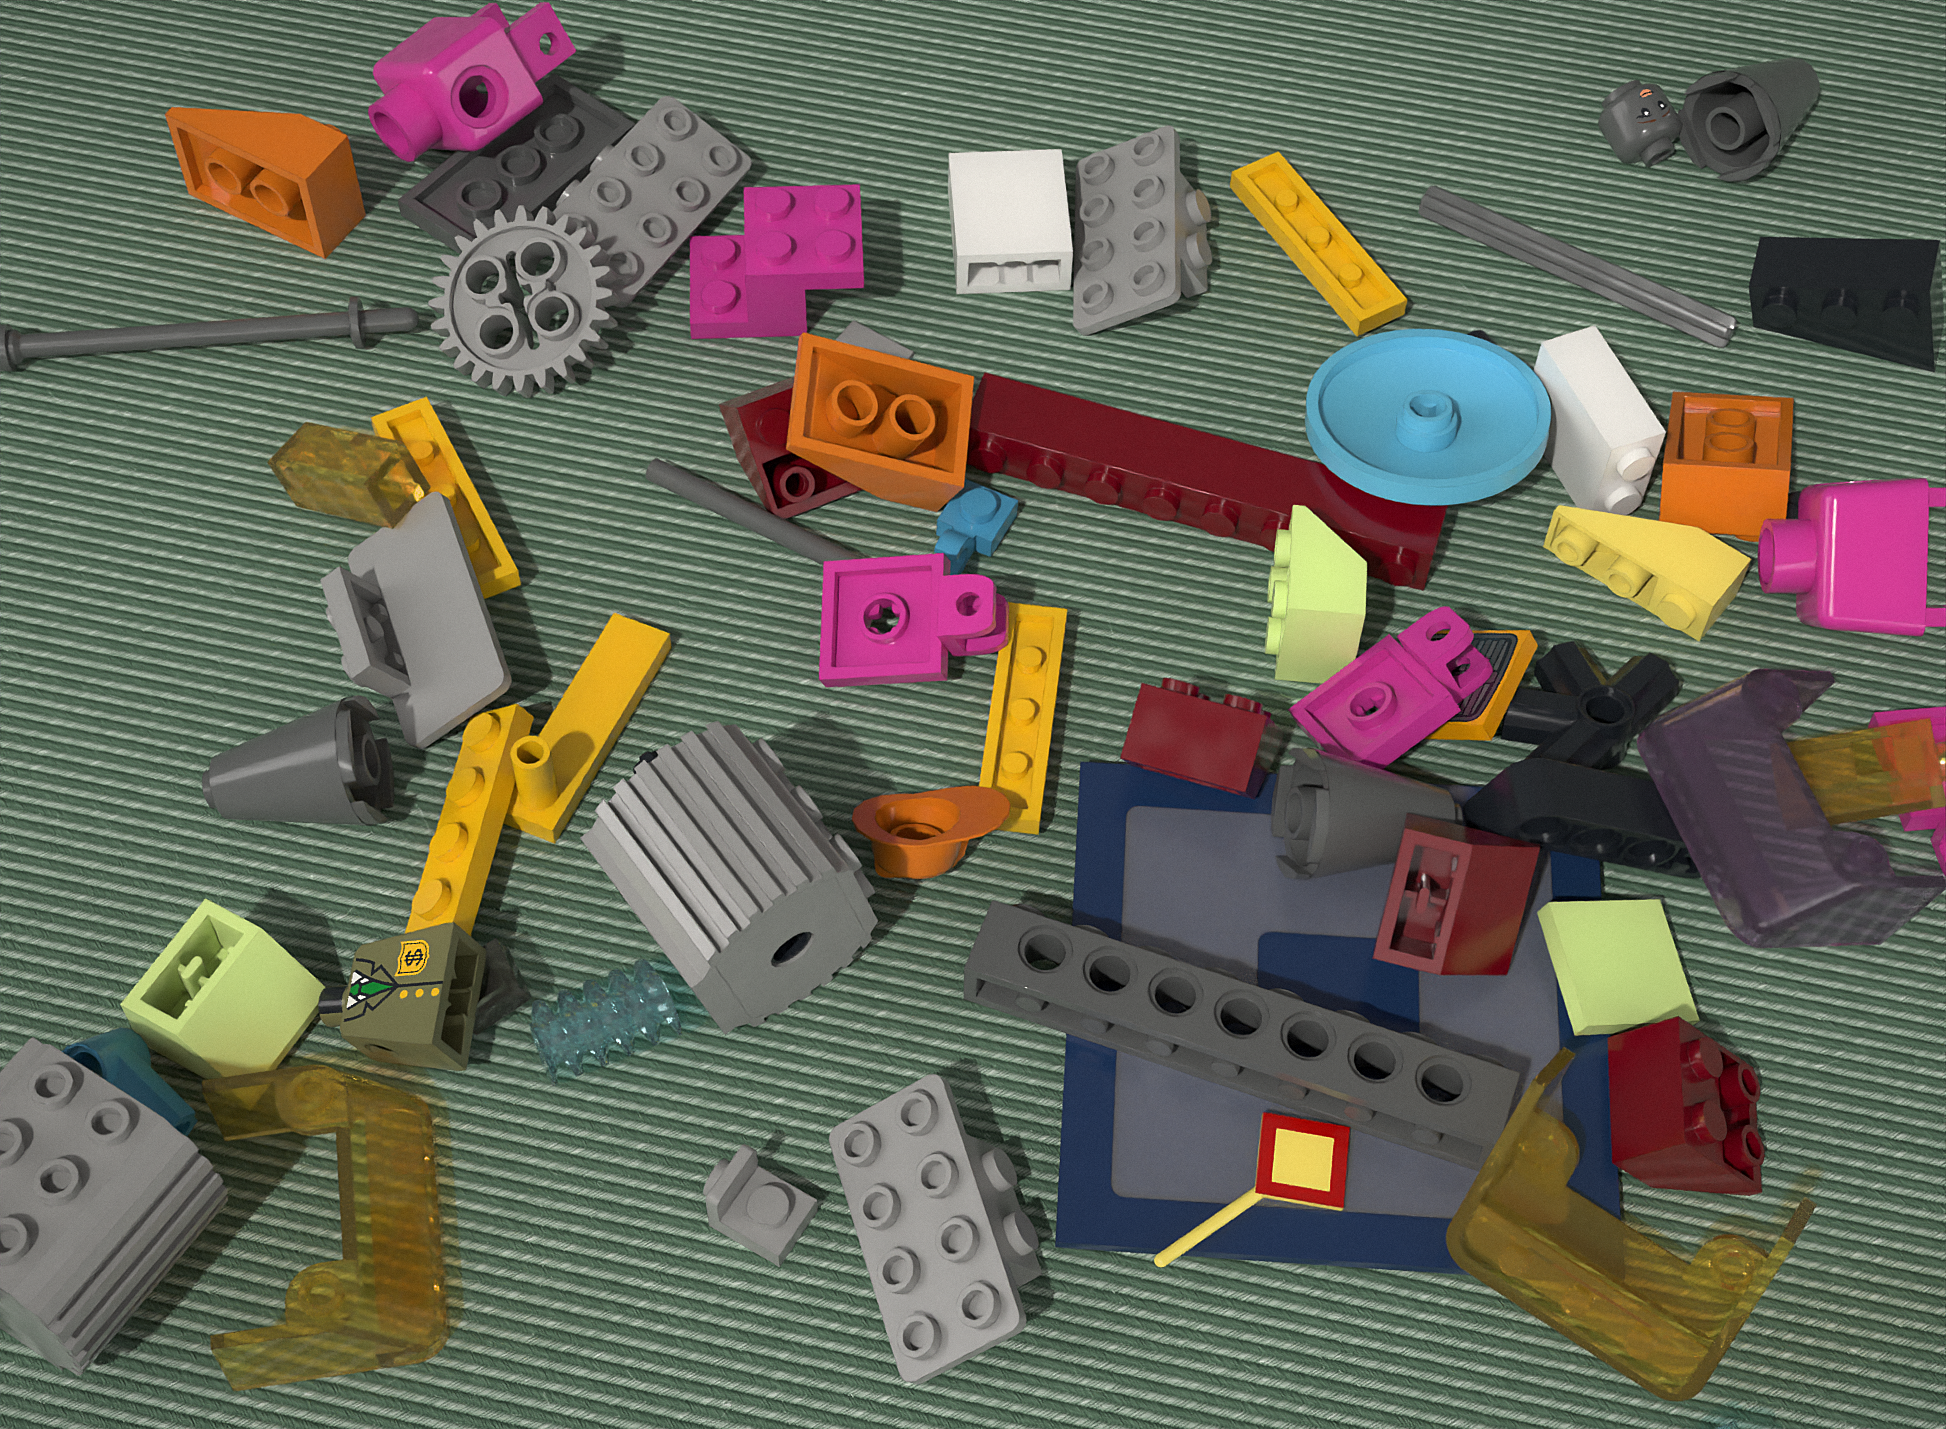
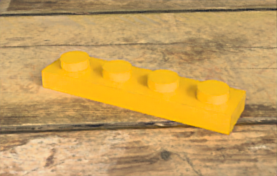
M1279 151L1232 171L1230 181L1232 191L1356 336L1404 315L1407 298Z
M424 397L370 417L374 433L411 506L432 492H439L450 500L484 599L520 586L518 569L428 398Z
M1008 602V644L998 651L979 787L992 788L1003 793L1011 804L1009 817L995 830L1039 835L1067 622V609Z
M519 704L470 716L468 725L463 732V742L454 772L446 788V798L437 828L429 844V854L421 881L412 900V910L405 933L454 922L471 936L516 781L510 751L517 740L529 736L534 719Z

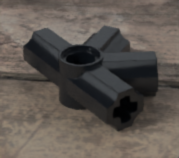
M1574 641L1553 645L1551 650L1544 657L1538 659L1535 664L1534 676L1543 691L1517 688L1504 714L1500 739L1539 745L1525 759L1546 758L1597 770L1610 769L1621 763L1625 756L1628 742L1676 697L1679 680L1672 674L1667 661L1649 652L1646 656H1633L1606 681L1586 648L1577 647Z

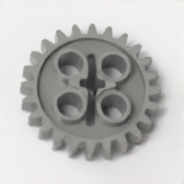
M519 205L515 221L511 222L499 209L495 211V227L488 229L479 220L473 222L477 238L472 242L460 235L455 237L457 245L462 250L459 257L442 254L440 259L451 271L449 276L432 277L431 282L444 291V296L428 301V306L445 316L432 323L431 329L441 337H447L439 348L450 358L457 357L453 367L465 376L472 373L471 381L481 388L485 389L492 382L493 389L502 396H507L514 384L519 394L525 398H530L534 382H537L540 388L548 394L554 393L555 386L554 376L560 375L569 383H575V374L572 366L579 362L583 366L592 369L595 365L587 353L591 346L599 349L608 348V343L598 335L600 327H617L618 322L605 312V307L620 303V297L613 290L604 287L617 280L618 276L609 266H602L610 257L600 245L592 246L595 237L585 227L576 231L577 223L570 216L564 214L556 222V216L547 207L542 206L534 220L532 213L524 205ZM513 254H516V275L512 272L509 262ZM554 255L552 268L541 276H535L537 264L541 259ZM499 273L497 286L487 294H481V287L485 279L492 274ZM520 285L524 287L532 295H528L524 298V294L520 288ZM524 306L529 319L518 308ZM568 309L569 316L567 322L561 328L549 331V324L554 314L560 310ZM513 327V336L510 342L500 349H495L497 335L502 330ZM533 329L537 332L540 343L539 347L535 350H532L534 346Z

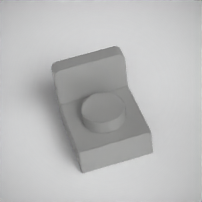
M746 1144L739 1148L731 1161L724 1158L718 1162L710 1173L703 1190V1195L706 1196L709 1226L778 1267L782 1265L818 1212L817 1199L759 1167L757 1151Z

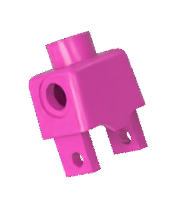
M540 2L511 25H509L497 3H488L471 17H434L374 65L373 76L384 95L369 106L368 115L370 122L383 143L395 155L407 162L414 161L428 149L478 151L543 104V98L535 83L574 54L576 49L549 2ZM543 34H546L551 42V47L547 54H544L540 49L539 42ZM483 82L488 94L479 93L476 87Z
M1894 478L1808 485L1799 495L1798 519H1766L1763 522L1758 543V573L1763 592L1765 594H1796V614L1800 622L1805 625L1829 630L1921 637L1924 634L1925 627H1946V605H1926L1929 507H1946V487H1929L1926 478Z

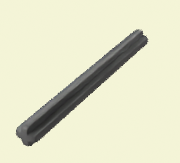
M1436 185L1430 186L1420 201L1418 213L1427 220L1717 348H1724L1735 332L1737 326L1735 316Z

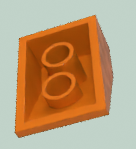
M171 107L165 113L189 195L324 259L333 252L366 216L348 135L344 134L337 127L330 124H322L307 116L295 113Z
M803 332L799 336L786 450L880 499L938 512L964 488L974 376Z
M1673 391L1663 461L1659 521L1698 527L1707 533L1735 535V537L1744 541L1759 542L1760 530L1766 519H1786L1791 471L1794 398Z

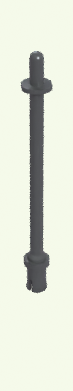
M351 296L348 303V311L23 335L16 329H12L10 324H0V371H14L17 365L21 364L25 358L337 335H350L355 348L360 349L365 348V333L411 330L417 326L419 317L417 312L409 307L363 310L360 296Z

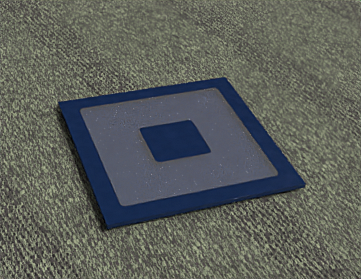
M1080 761L1072 926H1093L1106 933L1111 939L1136 947H1157L1169 953L1175 960L1203 969L1206 967L1221 968L1235 975L1240 981L1267 990L1274 988L1285 989L1300 996L1304 1002L1334 1012L1337 1010L1352 1011L1364 1016L1371 1024L1398 1033H1420L1432 1039L1438 1046L1465 1055H1487L1498 1060L1505 1068L1520 1072L1502 1138L1488 1174L1350 1129L1344 1208L1342 1211L1263 1198L1181 1256L1610 1285L1623 1284L1624 1264L1618 1167L1612 1164L1607 1040L1610 1034L1574 1035L1537 914L1548 902L1602 901L1600 862L1598 860L1549 850L1537 859L1507 976L1436 975L1373 959L1375 939L1394 864L1304 881L1284 877L1277 866L1275 856H1287L1284 838L1272 837L1271 833L1272 797L1277 774L1267 773L1254 800L1129 764ZM1431 784L1450 792L1454 803H1458L1461 808L1462 817L1465 803L1483 788ZM1100 981L1094 984L1100 990L1107 992L1122 989L1119 984L1112 981ZM1166 1002L1159 1005L1169 1013L1178 1014L1187 1011L1183 1005L1175 1002ZM1238 1023L1224 1026L1229 1032L1236 1035H1249L1253 1033L1250 1028ZM1066 1034L1055 1248L1158 1254L1255 1187L1263 1112L1330 1124L1335 1123ZM1306 1045L1290 1047L1293 1052L1302 1057L1311 1058L1319 1055L1317 1051ZM1373 1067L1357 1068L1358 1072L1366 1078L1373 1080L1386 1078L1382 1072ZM1434 1088L1424 1090L1435 1101H1453L1442 1090Z

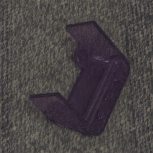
M1752 670L1657 716L1637 738L1638 751L1726 926L1738 939L1755 948L1881 945L1946 890V880L1943 875L1896 876L1889 864L1887 852L1874 838L1852 831H1833L1781 733L1795 723L1801 714L1835 683L1830 671Z

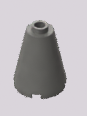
M1788 57L1716 71L1701 77L1688 87L1684 94L1687 96L1683 108L1678 111V116L1682 121V129L1679 133L1682 146L1692 162L1699 168L1703 169L1708 166L1713 171L1721 174L1717 178L1727 182L1747 180L1762 172L1772 163L1817 100L1820 91L1817 73L1806 61L1796 57Z
M359 695L345 697L215 755L210 762L209 770L204 771L202 776V789L207 804L212 809L217 808L223 818L232 820L360 826L386 823L389 818L381 813V809L393 807L395 798L394 771L387 737L375 740L369 725V721L380 720L376 709L366 697Z
M1292 748L1288 754L1295 757L1296 760L1293 765L1280 766L1272 797V837L1284 838L1286 856H1275L1277 866L1285 878L1303 881L1394 864L1407 813L1460 826L1463 824L1461 808L1458 803H1454L1452 795L1448 790L1314 748Z

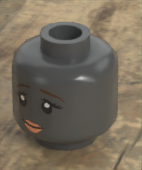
M1634 80L1620 86L1603 100L1602 107L1604 110L1598 119V126L1622 163L1632 164L1643 161L1647 167L1663 161L1673 153L1675 146L1672 142L1677 138L1682 129V121L1659 85L1641 84L1639 80Z

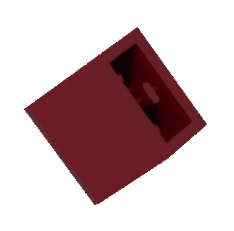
M794 376L719 404L738 462L765 509L782 519H787L862 490L786 450Z
M1163 678L1161 687L1141 683L1120 759L1134 767L1255 800L1284 737V732L1270 719L1272 713L1262 710L1263 704L1231 694H1225L1222 704L1210 701L1211 697L1199 693L1201 688L1171 678Z
M1407 813L1375 939L1373 959L1436 975L1507 976L1540 845Z
M1679 1016L1608 1037L1612 1164L1651 1188L1744 1196L1762 1193L1760 1165L1764 1162L1765 1151L1762 1139L1758 1133L1756 1102L1760 1098V1084L1754 1067Z

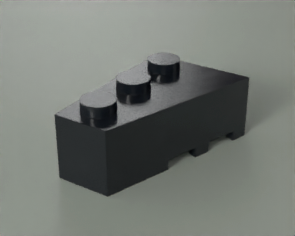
M1760 237L1748 286L1753 327L1935 372L1944 327L1940 240Z

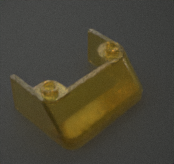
M1563 1047L1532 1080L1451 1220L1446 1234L1448 1251L1456 1264L1464 1271L1655 1396L1668 1401L1691 1399L1704 1388L1793 1248L1817 1204L1804 1196L1769 1253L1746 1238L1733 1234H1722L1706 1241L1689 1265L1566 1186L1579 1163V1144L1573 1132L1565 1124L1543 1111L1576 1055Z
M306 1065L202 1080L203 1095L225 1141L292 1131L308 1136L336 1132L343 1259L311 1265L293 1278L285 1296L286 1324L210 1335L211 1351L233 1391L417 1364L427 1361L438 1354L446 1344L450 1334V1315L434 1122L427 1104L415 1094L325 1065Z

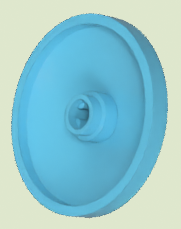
M1439 329L1394 330L1365 337L1343 347L1330 356L1314 374L1307 391L1305 427L1309 443L1315 454L1330 471L1350 485L1369 494L1396 502L1416 505H1453L1477 501L1498 494L1517 484L1536 467L1542 458L1547 446L1551 422V405L1547 391L1539 377L1521 359L1502 347L1484 339Z

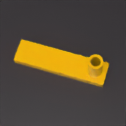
M613 613L539 736H525L513 744L510 756L516 781L503 824L554 844L557 842L672 648L670 633Z

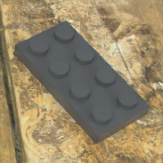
M552 73L536 86L543 98L541 106L482 149L475 152H455L398 199L400 214L461 254L462 250L457 245L455 237L460 235L471 242L477 238L473 224L475 220H479L488 229L495 227L494 216L496 210L500 209L511 222L515 221L519 205H524L532 213L534 220L542 206L547 207L551 212L557 208V201L565 189L575 179L582 182L590 173V167L599 153L608 144L615 147L636 124L560 76Z

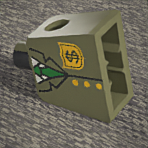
M454 922L363 944L354 953L348 985L328 986L322 990L318 1002L320 1018L328 1027L340 1026L342 1038L375 1061L465 1071L467 1069L487 950Z

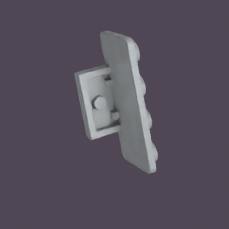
M664 96L658 100L615 147L608 144L599 153L592 163L587 177L582 182L575 179L565 189L557 201V208L552 213L556 216V222L564 214L570 216L577 223L576 231L585 227L595 237L592 246L600 245L610 257L602 266H609L617 274L618 279L604 288L613 290L620 297V303L614 306L623 308L633 301L748 174L752 162L747 154L677 99L671 96Z
M1170 125L1144 133L1103 151L1093 153L1080 160L1076 166L1073 326L1081 335H1090L1170 306L1180 298L1181 291L1186 298L1207 291V266L1212 263V254L1207 242L1206 223L1211 221V210L1204 193L1199 189L1194 190L1180 172V136Z
M432 492L356 546L348 557L351 572L339 566L320 580L328 603L326 615L330 624L337 632L344 654L341 658L344 671L358 686L368 687L393 700L405 741L409 745L418 749L427 747L509 689L512 679L450 500L441 493Z
M936 1074L927 1075L835 1126L829 1136L830 1147L900 1377L909 1383L922 1384L1019 1334L1026 1325V1314L1016 1286L1020 1287L1043 1275L1034 1251L1039 1245L1038 1236L1030 1219L1020 1209L1013 1188L1017 1184V1174L1010 1158L1002 1149L966 1134L949 1082Z

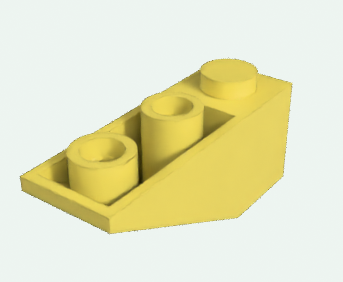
M1558 505L1554 510L1543 545L1544 548L1554 553L1565 564L1579 568L1607 585L1616 595L1630 599L1658 616L1669 627L1681 630L1697 641L1703 638L1736 597L1751 562V558L1698 527Z

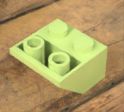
M1293 505L1289 530L1277 529L1274 566L1270 568L1267 602L1272 603L1271 617L1268 616L1265 654L1276 655L1275 680L1323 684L1356 659L1366 615L1367 562L1306 506Z
M205 898L120 1005L133 1031L142 1037L150 1049L250 1103L319 1013V996L325 986L262 928Z

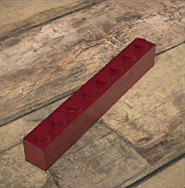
M984 372L972 400L966 464L975 466L981 471L1000 473L1032 482L1041 488H1054L1089 498L1099 504H1112L1147 514L1156 520L1173 521L1205 530L1214 536L1231 537L1263 546L1272 552L1275 550L1277 529L1289 530L1293 505L1306 506L1367 562V576L1382 579L1390 585L1407 586L1424 591L1449 505H1416L1384 499L1350 485L1330 471L1324 464Z

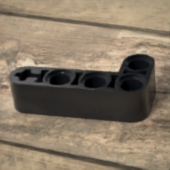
M1530 758L1515 762L1501 771L1463 806L1465 827L1540 845L1538 858L1549 850L1692 879L1716 874L1725 869L1731 860L1718 803L1713 796L1556 760Z

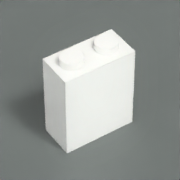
M1062 149L949 153L948 197L956 294L1070 290L1073 247Z
M1595 325L1541 342L1534 373L1544 385L1551 405V422L1547 446L1544 451L1545 458L1577 508L1625 516L1630 514L1637 507L1641 506L1666 431Z

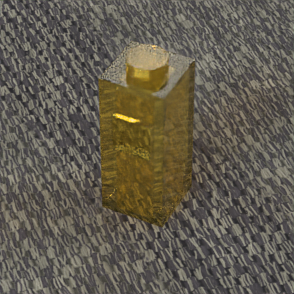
M305 422L267 462L296 507L393 529L412 509L413 505L431 488L402 441Z
M1930 718L1770 745L1777 798L1787 832L1946 807L1943 782L1946 781V741L1935 743Z

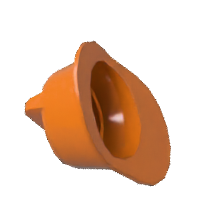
M979 786L950 787L915 794L880 795L864 800L854 808L851 821L856 831L871 841L875 871L879 876L884 878L925 879L945 874L954 867L964 856L969 839L984 836L1000 827L1009 817L1011 804L1003 793L992 788Z

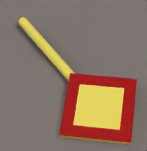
M1263 1112L1255 1187L1158 1253L1154 1258L1156 1266L1165 1267L1263 1198L1342 1211L1344 1208L1350 1127Z

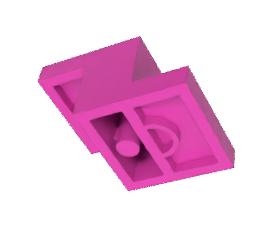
M860 184L744 187V235L690 236L691 339L800 336L803 332L807 333L806 290L864 288Z

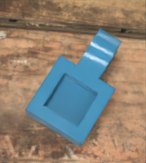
M965 479L964 488L948 502L937 519L936 535L940 536L935 545L934 552L945 553L951 561L950 575H960L974 551L989 557L992 556L1017 517L1018 500Z

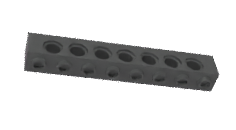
M992 900L964 967L963 999L1341 1126L1350 1127V1129L1485 1174L1489 1173L1498 1150L1520 1076V1072L1505 1068L1498 1060L1483 1054L1465 1055L1438 1046L1432 1039L1416 1032L1398 1033L1371 1024L1364 1016L1352 1011L1337 1010L1334 1012L1304 1002L1300 996L1285 989L1274 988L1267 990L1240 981L1235 975L1221 968L1206 967L1203 969L1175 960L1169 953L1157 947H1136L1111 939L1106 933L1093 926H1072L1047 918L1036 908L1025 904L1008 905ZM1037 960H1048L1057 964L1058 967L1051 970H1040L1031 966L1030 963ZM1100 981H1112L1119 984L1122 989L1107 992L1100 990L1094 984ZM1166 1002H1175L1183 1005L1187 1011L1178 1014L1169 1013L1159 1005ZM1238 1023L1247 1026L1253 1033L1249 1035H1236L1229 1032L1224 1026ZM1306 1045L1317 1051L1319 1055L1311 1058L1302 1057L1293 1052L1290 1047ZM1373 1067L1382 1072L1386 1078L1380 1080L1366 1078L1358 1072L1357 1068ZM1431 1088L1442 1090L1453 1101H1435L1424 1090Z

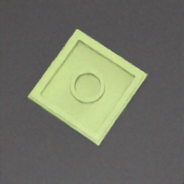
M1660 899L1548 902L1537 912L1575 1036L1620 1034L1676 1016L1681 1017L1692 1026L1700 1021Z

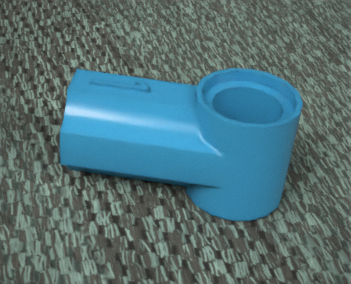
M121 1027L68 1045L62 1050L63 1053L165 1118L177 1131L186 1137L198 1120L194 1117L196 1112L151 1068V1056L148 1046L142 1037L133 1030Z

